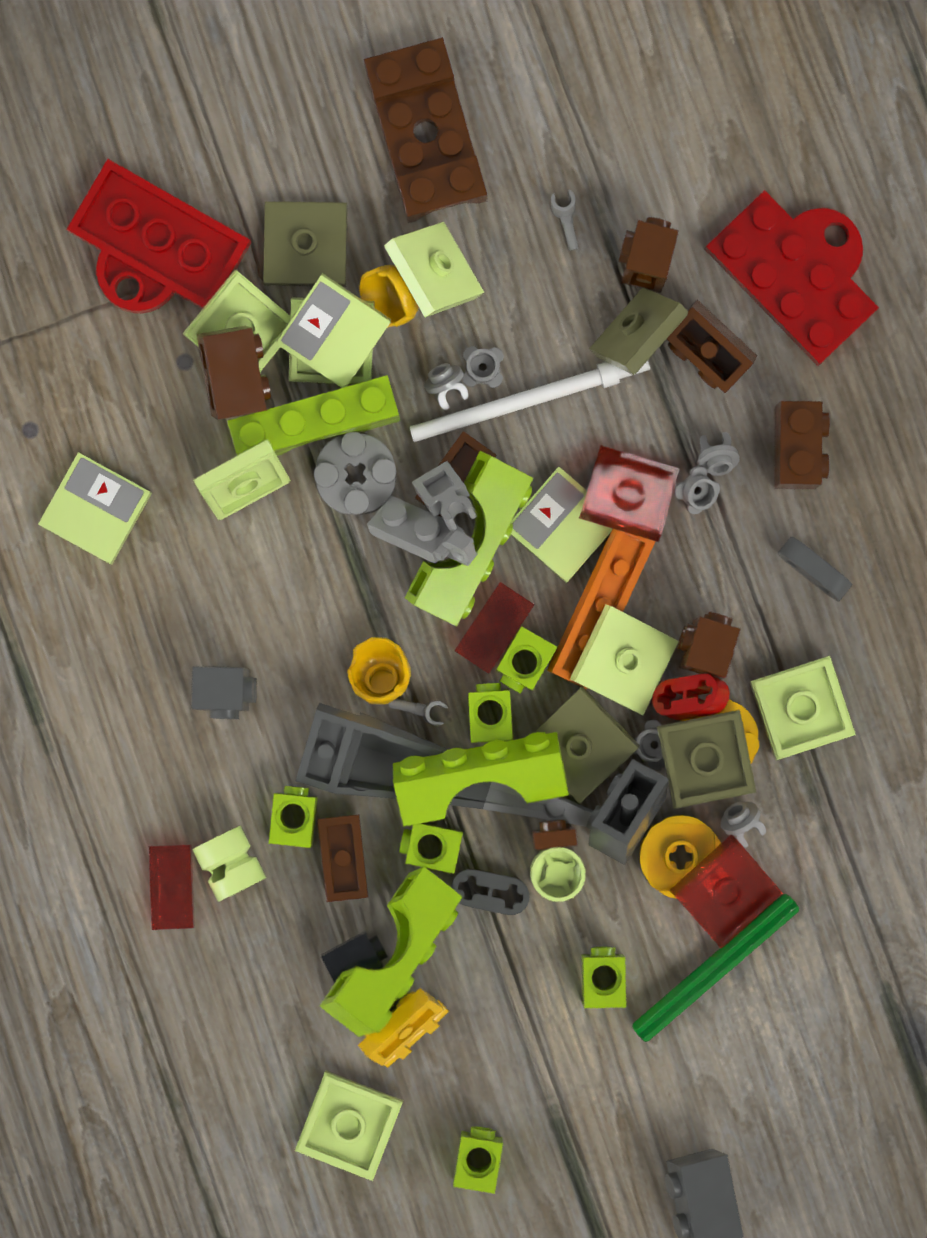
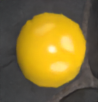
M395 265L380 266L365 272L361 276L359 284L360 299L375 301L374 308L391 319V323L387 328L404 325L416 316L419 307Z
M371 637L353 649V659L347 674L352 689L358 697L369 704H388L406 691L411 677V667L403 649L398 644L388 638Z

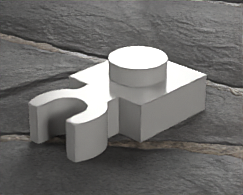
M448 461L412 481L417 494L432 515L435 517L441 513L446 526L450 530L454 531L457 529L453 518L458 513L465 512L471 519L476 517V512L467 498L470 496L467 488Z

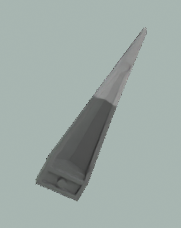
M319 703L296 782L334 794L397 799L393 785V763L400 762L410 756L427 757L442 754L448 749L360 712V715H356ZM480 782L470 785L457 793L449 804L547 820L564 819L568 824L585 827L593 810L563 797L527 803L516 790L497 782Z

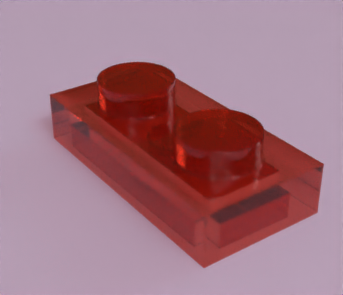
M500 582L454 652L489 674L535 604Z
M192 844L149 846L152 930L194 928Z

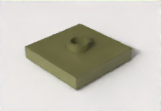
M265 201L264 286H314L323 273L342 287H346L347 203Z
M642 288L589 349L599 359L634 375L685 319L689 312L679 302Z
M583 686L534 732L546 734L557 732L566 773L568 793L579 804L640 747Z
M740 710L657 726L666 776L669 779L668 786L673 809L756 793Z

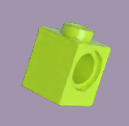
M521 626L496 669L497 672L503 675L499 682L520 694L524 687L532 691L555 653L557 646ZM528 651L534 655L536 668L532 673L524 675L514 669L512 660L516 653Z
M501 683L476 684V692L468 693L471 743L513 740L510 690L501 691ZM485 701H495L502 709V717L494 725L484 724L478 717V708Z
M284 786V794L274 793L268 844L305 848L313 846L318 797L308 796L309 788ZM289 804H297L305 812V821L298 828H291L283 821V810Z
M425 823L415 824L412 830L404 828L399 853L407 854L405 864L454 874L463 831ZM425 835H435L442 842V851L435 858H426L418 850V842Z
M591 947V954L581 955L583 1007L626 1008L625 956L623 954H616V947ZM603 965L610 966L615 971L614 982L606 988L597 987L592 982L594 970Z
M471 1126L470 1132L461 1131L453 1187L495 1194L503 1147V1138L495 1136L496 1130ZM483 1148L487 1150L491 1156L490 1162L482 1168L471 1166L467 1161V1155L472 1149Z

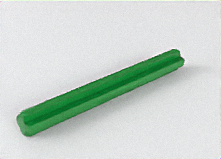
M782 894L637 1019L632 1025L636 1034L644 1042L650 1041L799 912L797 903L788 894Z

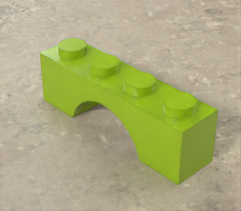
M386 375L270 408L267 411L228 420L227 423L237 456L267 439L276 455L280 456L289 450L317 440L349 432H364L399 422L400 417L389 378Z
M480 451L464 481L476 512L475 527L471 538L474 540L473 545L478 555L468 566L451 558L438 561L436 564L430 561H423L405 599L414 606L458 626L461 618L465 619L474 606L475 597L473 595L480 581H486L491 574L494 566L492 558L498 546L504 545L509 539L513 530V523L511 521L518 508H523L528 502L532 493V486L530 484L534 478Z
M536 732L521 739L506 742L494 740L486 743L484 746L469 749L452 748L444 751L442 754L427 757L410 756L400 762L393 763V785L403 826L445 819L447 808L454 796L464 788L480 782H497L507 785L516 790L527 803L569 796L557 732L548 734Z
M421 867L408 873L387 904L397 928V943L391 959L380 970H367L355 967L342 972L320 1004V1007L358 1037L380 1032L392 1016V1012L389 1009L396 998H402L413 985L415 979L411 975L418 964L423 965L434 953L437 945L433 942L439 932L446 931L455 921L458 915V911L455 908L462 899V896L426 867Z

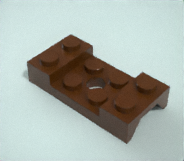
M443 37L364 59L366 74L408 223L417 221L431 212L459 204L487 202V191L477 156L474 153ZM423 122L433 124L438 131L436 138L428 143L420 142L414 136L415 128Z

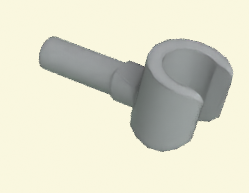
M568 190L570 204L567 207L558 206L555 202V194L553 193L551 197V211L553 215L560 218L568 250L572 251L579 248L572 217L575 211V195L571 190Z
M395 699L389 703V708L423 716L426 723L434 726L443 725L444 722L433 721L429 715L430 709L435 705L443 708L448 707L441 701H430L422 704Z

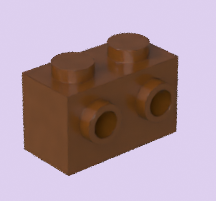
M648 217L646 222L638 220L634 232L626 230L618 262L626 264L621 283L661 293L667 280L679 230L670 228V222L654 217Z
M696 300L687 310L689 313L667 338L669 341L667 345L683 361L688 359L699 369V376L713 389L718 387L726 393L754 364L757 355L700 301Z
M245 325L197 334L211 416L219 420L267 411L265 400L271 399V392L266 374L260 375L258 359L263 358V346L259 333L253 334L252 327Z
M780 401L775 407L774 489H817L822 485V478H828L829 455L822 454V437L829 436L830 418L829 412H823V401Z
M708 612L704 617L696 618L692 624L687 623V626L684 625L677 646V649L684 651L679 668L698 674H710L719 679L726 678L741 628L731 626L732 618L713 612Z

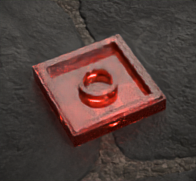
M600 445L579 519L659 542L679 468Z
M732 834L669 890L721 949L783 894Z

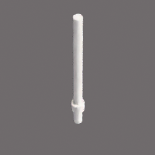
M647 361L636 374L650 370L649 362ZM604 362L597 364V369L419 423L409 428L413 441L417 442L599 385L607 388L620 384L619 379L632 376V374Z

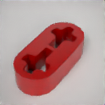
M697 674L662 681L653 693L652 702L657 713L673 720H683L721 712L728 703L730 693L729 687L723 680L710 674ZM712 688V694L707 695L705 700L698 698V695L707 694ZM676 693L683 696V699L674 700L671 702V706L669 705L670 700L676 697Z

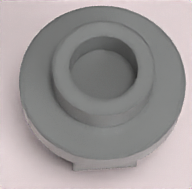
M445 363L433 368L428 373L429 378L425 381L424 387L427 393L435 395V399L443 409L450 408L445 396L451 389H457L463 399L468 398V390L461 382L464 373L460 366H450V364Z
M728 432L722 433V445L713 447L708 444L706 435L700 437L698 464L704 467L707 473L714 476H722L729 473L739 463L738 450L731 446V437Z
M737 802L726 809L721 819L723 831L727 835L732 836L743 848L748 846L747 841L744 839V833L752 827H755L762 836L766 834V828L759 820L760 810L753 802Z

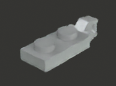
M390 496L367 523L369 532L373 536L435 564L439 560L443 561L448 557L468 566L478 555L473 545L474 540L465 535L464 529L457 524V529L454 531L450 530L443 518L439 516L434 517L432 513L394 496Z

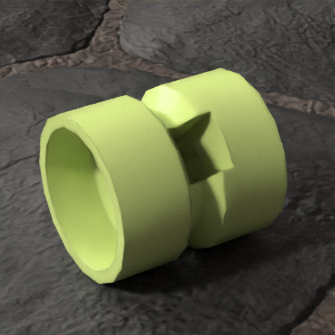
M241 825L192 849L201 869L211 873L208 883L218 902L267 878L257 857L249 856L247 853L251 845Z
M569 848L541 849L534 856L530 865V878L535 890L543 898L553 902H564L574 898L581 891L585 882V867L582 860Z

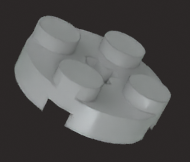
M349 432L346 435L338 436L326 444L318 455L314 470L318 492L329 507L341 514L362 515L373 513L383 506L395 490L397 471L393 456L380 440L371 435ZM350 464L354 467L362 464L366 467L363 471V475L366 478L365 482L360 484L355 481L351 485L345 481L348 477L345 469Z

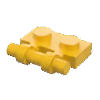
M419 988L416 992L405 995L398 1002L397 1009L392 1013L389 1022L380 1032L367 1034L366 1038L358 1046L368 1058L381 1066L385 1065L389 1068L398 1058L405 1059L412 1052L410 1047L426 1033L432 1034L440 1026L438 1022L449 1013V1010L439 999L436 1000L432 995Z

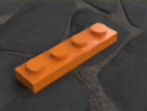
M621 521L618 522V525L613 526L549 664L548 672L582 687V685L570 680V677L605 604L622 612L624 611L657 539Z

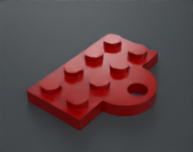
M110 159L106 160L66 229L72 235L101 251L97 260L96 275L99 286L107 299L119 309L137 314L148 313L161 308L175 293L203 309L233 271L237 269L251 245L250 239ZM127 278L134 279L139 283V292L131 300L121 299L117 295L118 284Z
M764 190L704 249L817 366L825 361L879 309L868 295L851 279L862 260L863 242L856 225L839 211L829 208H815L807 210L793 219ZM830 226L841 227L847 235L846 243L839 247L831 246L825 239V229Z

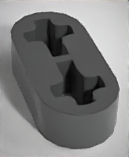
M790 537L778 552V555L786 563L838 602L852 587V583L844 575L794 537Z
M465 869L460 871L452 882V889L462 896L459 903L467 907L505 915H516L521 913L529 903L527 886L522 880L515 877L478 869ZM468 876H475L477 885L489 888L488 895L474 893L472 899L464 898V891L458 889L459 882H466ZM509 884H514L517 886V893L523 895V899L521 902H514L513 907L508 908L505 907V900L503 898L492 896L493 889L506 891L509 888Z

